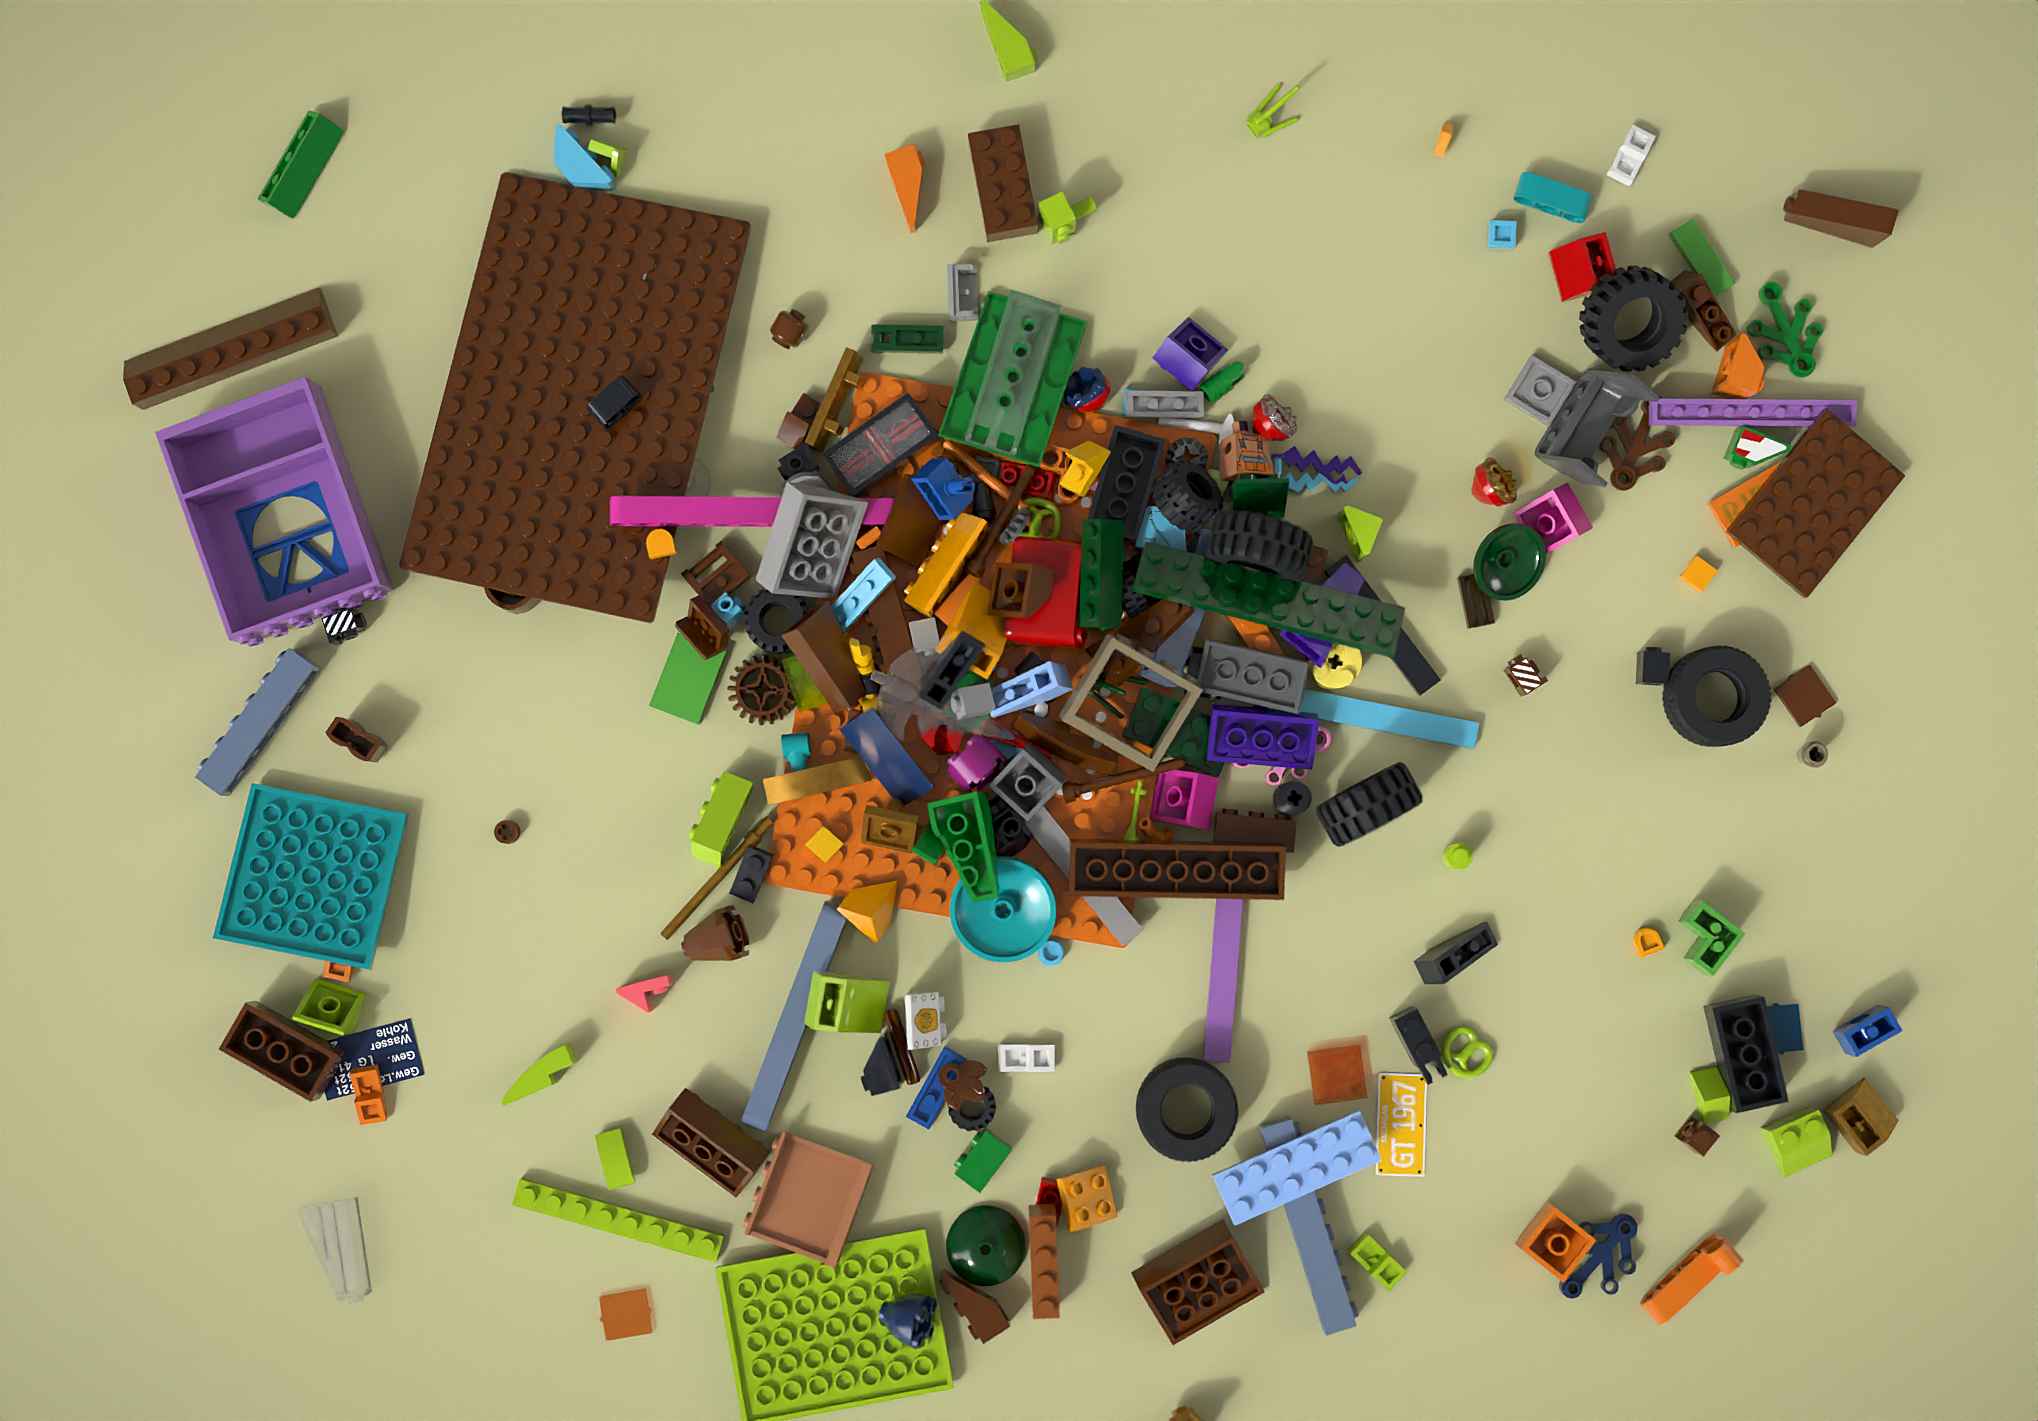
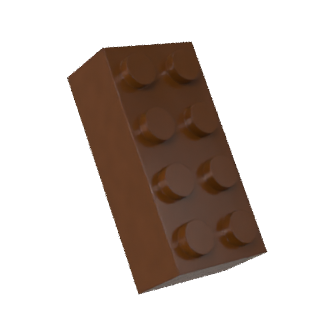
M1019 124L968 133V144L987 243L1037 234L1038 223Z
M256 1000L245 1002L218 1049L310 1102L322 1097L347 1053Z

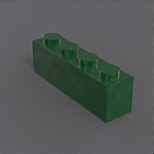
M1082 520L1080 627L1121 628L1124 521Z

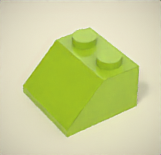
M1808 1106L1761 1127L1762 1133L1783 1177L1832 1156L1831 1136L1818 1109Z

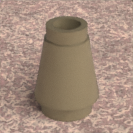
M1812 741L1798 751L1797 759L1810 767H1821L1828 759V751L1822 743Z

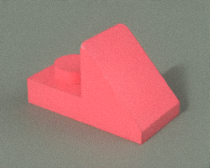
M669 974L615 989L618 995L650 1013L653 1009L648 991H651L652 995L667 992V986L673 985L672 975Z

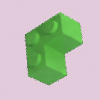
M1694 900L1678 920L1699 937L1684 956V959L1705 975L1714 976L1745 935L1743 931L1704 901Z

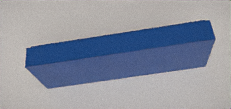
M944 1046L906 1117L929 1130L945 1101L944 1087L941 1086L938 1080L941 1067L947 1063L960 1065L967 1058ZM948 1072L947 1078L955 1080L957 1075L954 1072Z

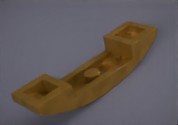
M858 756L762 780L768 805L871 781L869 767Z

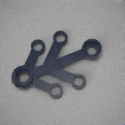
M1618 1214L1609 1223L1583 1221L1579 1224V1227L1582 1229L1589 1225L1591 1227L1589 1235L1592 1237L1595 1234L1610 1235L1604 1242H1595L1586 1253L1592 1254L1591 1257L1574 1276L1569 1275L1564 1283L1562 1281L1559 1282V1290L1564 1296L1570 1299L1580 1296L1583 1289L1582 1284L1601 1262L1603 1275L1601 1289L1608 1295L1617 1293L1619 1285L1614 1280L1612 1249L1619 1243L1621 1259L1618 1262V1268L1626 1275L1633 1274L1636 1270V1263L1632 1260L1630 1240L1636 1235L1638 1229L1633 1217L1628 1214ZM1627 1223L1629 1226L1628 1230L1621 1232V1225ZM1630 1261L1631 1268L1624 1270L1623 1264ZM1612 1281L1614 1284L1613 1289L1606 1290V1284ZM1576 1284V1290L1572 1293L1568 1292V1286Z

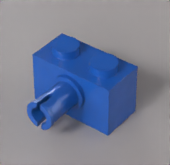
M947 458L930 459L912 478L939 520L956 519L974 500L971 495L975 490V483L971 482L973 479L969 477L960 478L955 471L954 465Z

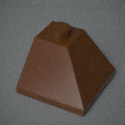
M995 562L987 615L1029 618L1051 597L1055 570L1035 564Z

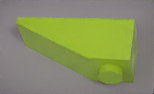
M985 0L980 1V12L1005 82L1035 72V62H1038L1034 47L1029 48L1027 40Z

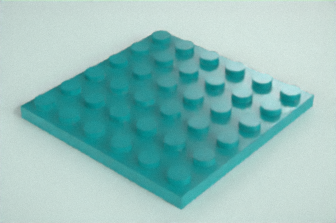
M252 783L213 939L371 970L409 815Z

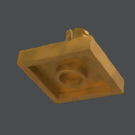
M890 799L887 809L866 805L861 843L912 854L913 852L911 851L915 845L919 816L903 813L904 804L898 799Z

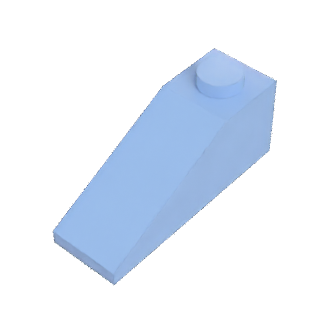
M1049 661L992 688L991 692L996 709L990 712L991 717H997L1039 704L1073 690L1066 666Z

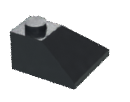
M886 1033L878 1038L864 1067V1075L860 1076L865 1092L870 1090L871 1096L900 1089L903 1084Z

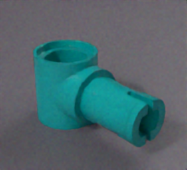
M809 732L782 734L783 757L787 758V761L791 764V772L807 769L806 760H808V755H811Z

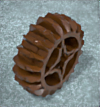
M763 654L762 662L759 663L757 656L754 655L752 656V665L747 660L742 661L746 669L742 670L737 666L734 670L740 675L738 678L730 676L729 679L736 682V686H728L727 690L735 691L736 694L729 696L728 699L729 701L738 700V703L732 708L734 711L743 708L739 715L742 719L750 714L749 723L753 724L756 717H759V725L763 726L765 718L768 717V721L772 725L775 724L774 715H777L780 720L784 719L781 713L783 709L787 713L792 712L791 708L786 705L788 702L792 704L797 703V700L790 698L791 694H799L798 689H791V685L797 684L798 680L788 679V677L793 675L794 671L792 669L786 672L783 671L787 666L785 661L776 666L778 662L777 657L773 656L771 662L768 663V656ZM760 669L758 680L754 684L744 685L746 678L752 672ZM768 669L776 671L780 675L784 687L771 685ZM765 682L767 683L766 687L776 691L765 692L762 698L760 697L761 693L751 689L761 688ZM743 693L756 696L758 711L751 709L746 704ZM783 695L782 700L775 708L766 711L771 697Z

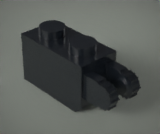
M1412 1006L1390 1017L1389 1020L1410 1061L1419 1069L1426 1084L1433 1083L1432 1076L1425 1066L1432 1061L1436 1066L1438 1074L1442 1078L1447 1076L1448 1073L1440 1059L1442 1055L1418 1008Z

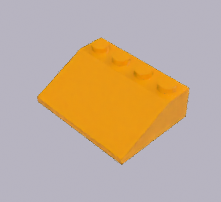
M961 512L956 519L949 521L946 526L948 530L947 535L944 539L939 538L931 550L934 552V555L930 561L925 560L917 572L920 574L915 584L910 582L903 595L906 596L905 604L927 618L935 616L934 613L943 604L964 571L963 566L965 562L975 554L988 533L987 521L982 518Z

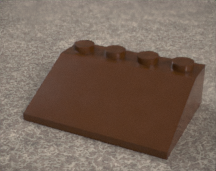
M1224 1219L1131 1272L1139 1291L1172 1345L1179 1343L1265 1293Z

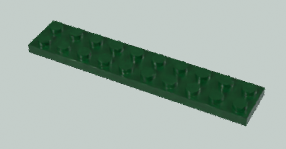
M1147 541L1144 545L1132 590L1133 592L1393 658L1396 652L1405 607L1304 581L1296 583L1288 579L1277 578L1276 574L1233 563L1226 565L1214 562L1206 556Z

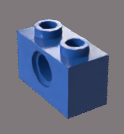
M1877 1005L1832 1032L1845 1054L1858 1057L1903 1030L1890 1007Z

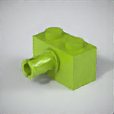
M1062 191L1039 202L1038 217L1051 243L1053 244L1058 241L1061 244L1073 237L1072 234L1075 233L1076 220L1096 212L1097 208L1091 196L1070 206Z

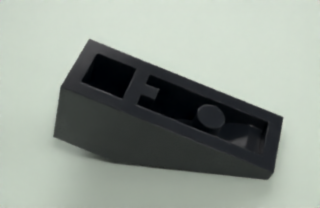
M962 630L930 665L918 683L919 698L942 710L985 647V643Z
M1482 922L1431 948L1413 962L1424 984H1445L1495 948L1498 943L1488 922Z

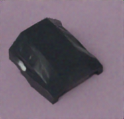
M997 795L989 801L996 857H1013L1026 848L1034 836L1016 810Z

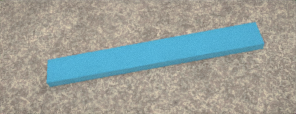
M1304 689L1299 712L1317 713L1320 720L1471 749L1475 748L1479 727L1478 722Z

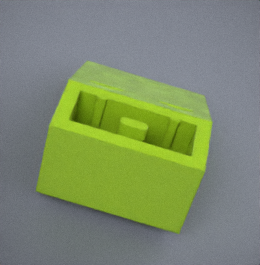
M813 970L804 1023L814 1030L840 1033H881L890 981Z

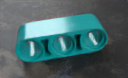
M1523 172L1513 199L1517 203L1574 223H1584L1593 196L1586 191L1530 172Z

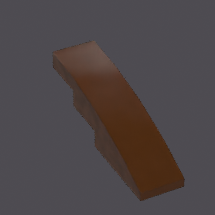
M1020 711L1012 724L1013 730L1035 745L1083 768L1110 775L1118 764L1119 754L1095 749L1094 739L1069 733L1070 725L1068 723Z

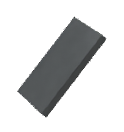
M1206 638L1197 680H1199L1197 685L1204 693L1299 714L1310 661Z

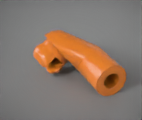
M1144 817L1139 821L1141 830L1152 840L1170 841L1174 838L1168 827H1164L1159 831L1149 818Z

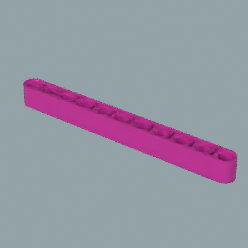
M614 496L610 497V525L773 527L782 497ZM859 498L868 502L860 527L875 528L877 526L878 528H883L895 498Z

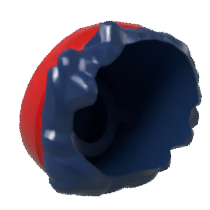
M1081 367L1069 377L1064 392V403L1066 405L1069 404L1080 412L1099 411L1107 404L1111 392V383L1099 368Z

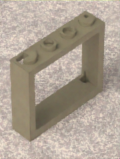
M1108 633L1059 716L1062 721L1153 772L1203 690L1197 685L1199 680L1185 672L1181 676L1174 672L1176 667L1163 659L1159 663L1152 659L1154 654L1140 646L1136 650L1129 645L1131 641L1118 633L1114 637ZM1114 649L1121 651L1188 690L1150 755L1076 713Z

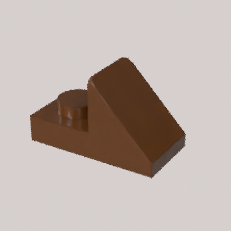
M803 393L791 413L787 411L776 438L793 449L800 447L806 440L821 403Z

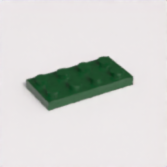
M1142 687L1122 736L1153 749L1180 703ZM1192 708L1164 754L1174 759L1183 758L1186 764L1215 777H1219L1225 763L1207 760L1210 716Z

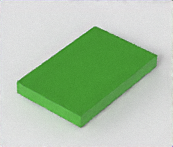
M677 633L649 706L699 725L727 651L704 660L684 636Z

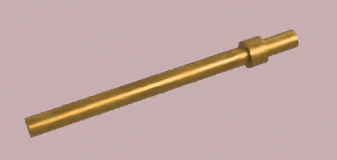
M768 816L753 831H748L743 837L745 840L661 931L660 934L668 940L744 857L747 847L749 845L757 846L762 841L761 837L774 823Z

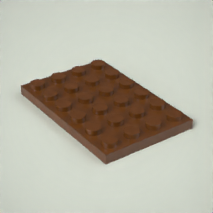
M1824 409L1725 532L1803 598H1808L1906 475L1830 410Z

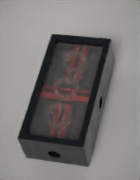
M906 393L823 452L822 455L852 497L860 498L936 444L940 439L938 433L909 393Z

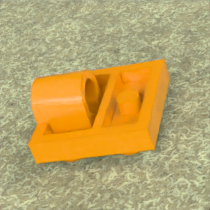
M1098 1165L1057 1179L1069 1232H1075L1117 1217L1106 1165Z

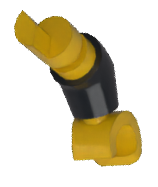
M851 638L849 643L853 660L866 692L861 697L864 700H860L861 710L866 712L873 707L877 713L887 715L884 698L877 696L881 694L880 674L877 664L872 659L871 648L867 645H860L859 640Z

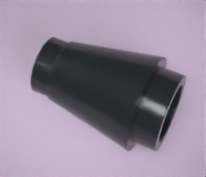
M977 483L973 492L974 500L972 501L971 515L982 518L987 523L993 522L997 512L990 486L986 483Z

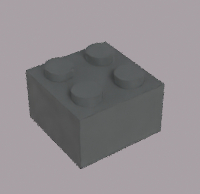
M1028 741L993 778L989 787L1024 819L1029 821L1064 784L1068 775Z

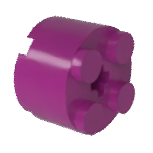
M978 734L967 742L968 748L961 754L959 752L955 753L947 761L949 765L947 773L967 794L973 793L972 789L974 788L978 791L984 788L1000 772L997 768L1002 762L1006 765L1008 759L986 736L980 737Z

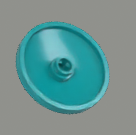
M996 857L1000 897L973 903L959 879L950 900V920L960 942L973 954L993 962H1014L1034 954L1048 940L1056 919V899L1046 877L1033 865L1013 857Z

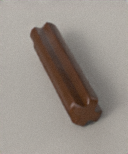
M896 1008L886 1010L884 1018L906 1083L908 1085L919 1083L921 1078L912 1051L908 1050L907 1037L898 1010Z

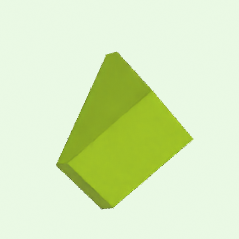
M1717 1067L1689 1072L1701 1122L1709 1124L1729 1119L1731 1096Z

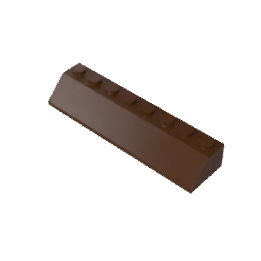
M316 288L124 361L123 382L132 405L145 410L338 337L322 291L320 288Z

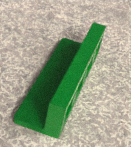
M308 110L257 200L293 219L340 140L344 130L320 113Z

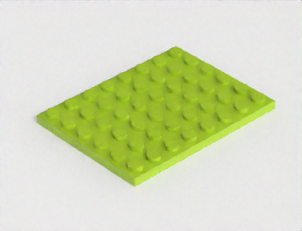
M926 1227L846 1242L836 1268L824 1265L825 1263L796 1252L731 1263L715 1268L742 1421H784L954 1389ZM909 1294H926L936 1298L938 1301L937 1308L931 1324H934L932 1338L930 1340L925 1339L919 1349L908 1347L897 1340L887 1329L885 1323L879 1321V1311L884 1301L891 1302L896 1298Z

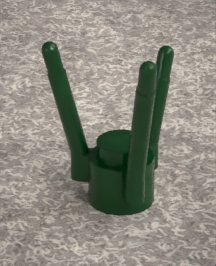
M1102 670L1087 695L1092 696L1118 718L1123 719L1124 715L1095 692V690L1100 692L1103 687L1122 696L1126 695L1124 690L1105 682V677L1109 676ZM1132 676L1126 680L1127 682L1142 685L1147 684L1146 680Z

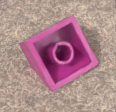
M1568 482L1513 512L1519 524L1532 528L1540 535L1546 554L1593 529Z
M1180 770L1158 774L1150 819L1209 830L1219 778Z

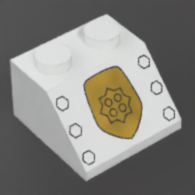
M939 991L907 992L905 995L908 1050L941 1046L942 1039H947L946 1023H941L940 1013L945 1012V997H940Z

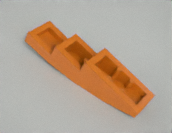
M999 541L985 559L986 570L981 579L968 574L934 614L949 626L974 581L991 591L995 562L1011 563L1013 542H1008L1004 545Z

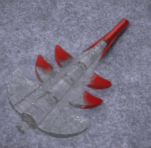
M911 649L894 660L886 674L877 670L873 671L870 679L881 684L877 697L878 715L899 741L904 740L905 724L912 714L918 715V731L922 740L929 748L934 747L935 733L942 723L947 725V741L953 753L960 751V743L966 731L983 737L986 736L989 739L1020 749L1029 741L988 715L958 720L956 713L953 712L951 707L952 695L942 710L919 698L917 685L934 659L940 655L935 649ZM1032 743L1046 757H1048L1051 760L1053 756L1052 753Z

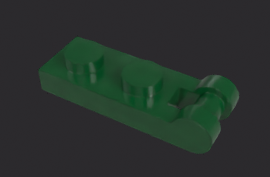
M871 325L873 343L870 344V352L943 354V326ZM884 335H891V343H883Z

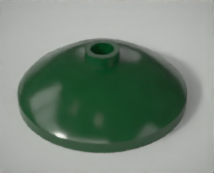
M1518 523L1505 524L1490 532L1478 547L1473 564L1474 578L1482 592L1493 599L1501 601L1514 600L1529 592L1540 579L1545 567L1546 550L1542 538L1532 528Z
M980 1205L964 1211L952 1223L947 1235L946 1252L951 1267L962 1279L974 1285L994 1286L1005 1282L1020 1268L1025 1255V1236L1019 1222L1009 1212L996 1206ZM984 1244L989 1245L991 1248L990 1252L983 1253L980 1249L981 1246Z

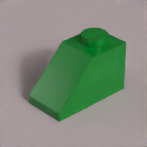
M928 824L911 852L931 864L937 865L945 848L940 839L934 834L932 826Z

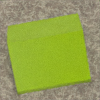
M1348 505L1339 511L1337 518L1355 559L1359 562L1370 554L1383 519Z
M315 978L292 1016V1020L340 1035L354 1033L366 993Z

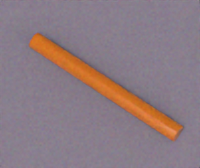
M947 439L942 446L1007 501L1012 492L952 440ZM1019 499L1015 506L1018 511L1021 508L1027 509L1029 507L1022 499Z

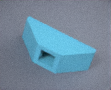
M559 123L555 130L554 164L574 187L613 191L616 188L612 181L615 176L605 165L601 168L594 161L597 159L596 155L591 150H588L587 146L583 149L577 143L580 138L570 127L565 130Z

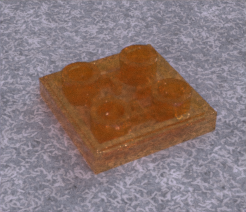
M1359 1044L1307 1051L1314 1105L1368 1098Z

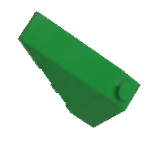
M973 792L927 803L932 830L936 837L940 839L946 850L947 857L953 862L958 871V876L973 903L999 898L1000 889L993 823L987 792Z

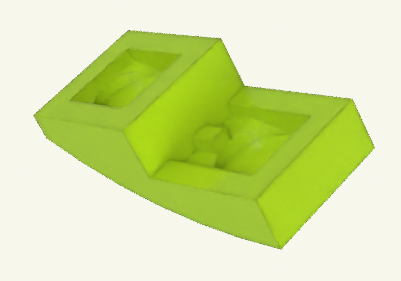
M618 1128L595 1135L608 1189L611 1191L635 1184L632 1162L627 1153L623 1130Z
M1364 1232L1347 1250L1389 1292L1407 1273L1367 1232Z

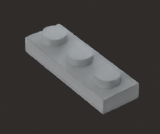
M1128 390L1125 392L1126 418L1202 419L1204 418L1203 391Z

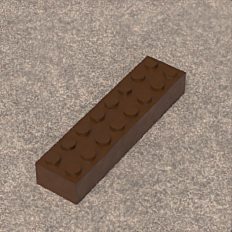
M1070 839L1068 892L1069 896L1284 900L1286 846L1283 843Z

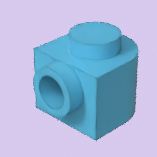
M726 592L711 605L716 614L731 629L746 614L743 611L746 605L737 596L732 599Z

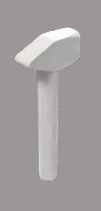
M1232 414L1228 415L1223 424L1190 419H1158V426L1219 434L1218 445L1221 440L1233 434L1232 423H1234Z

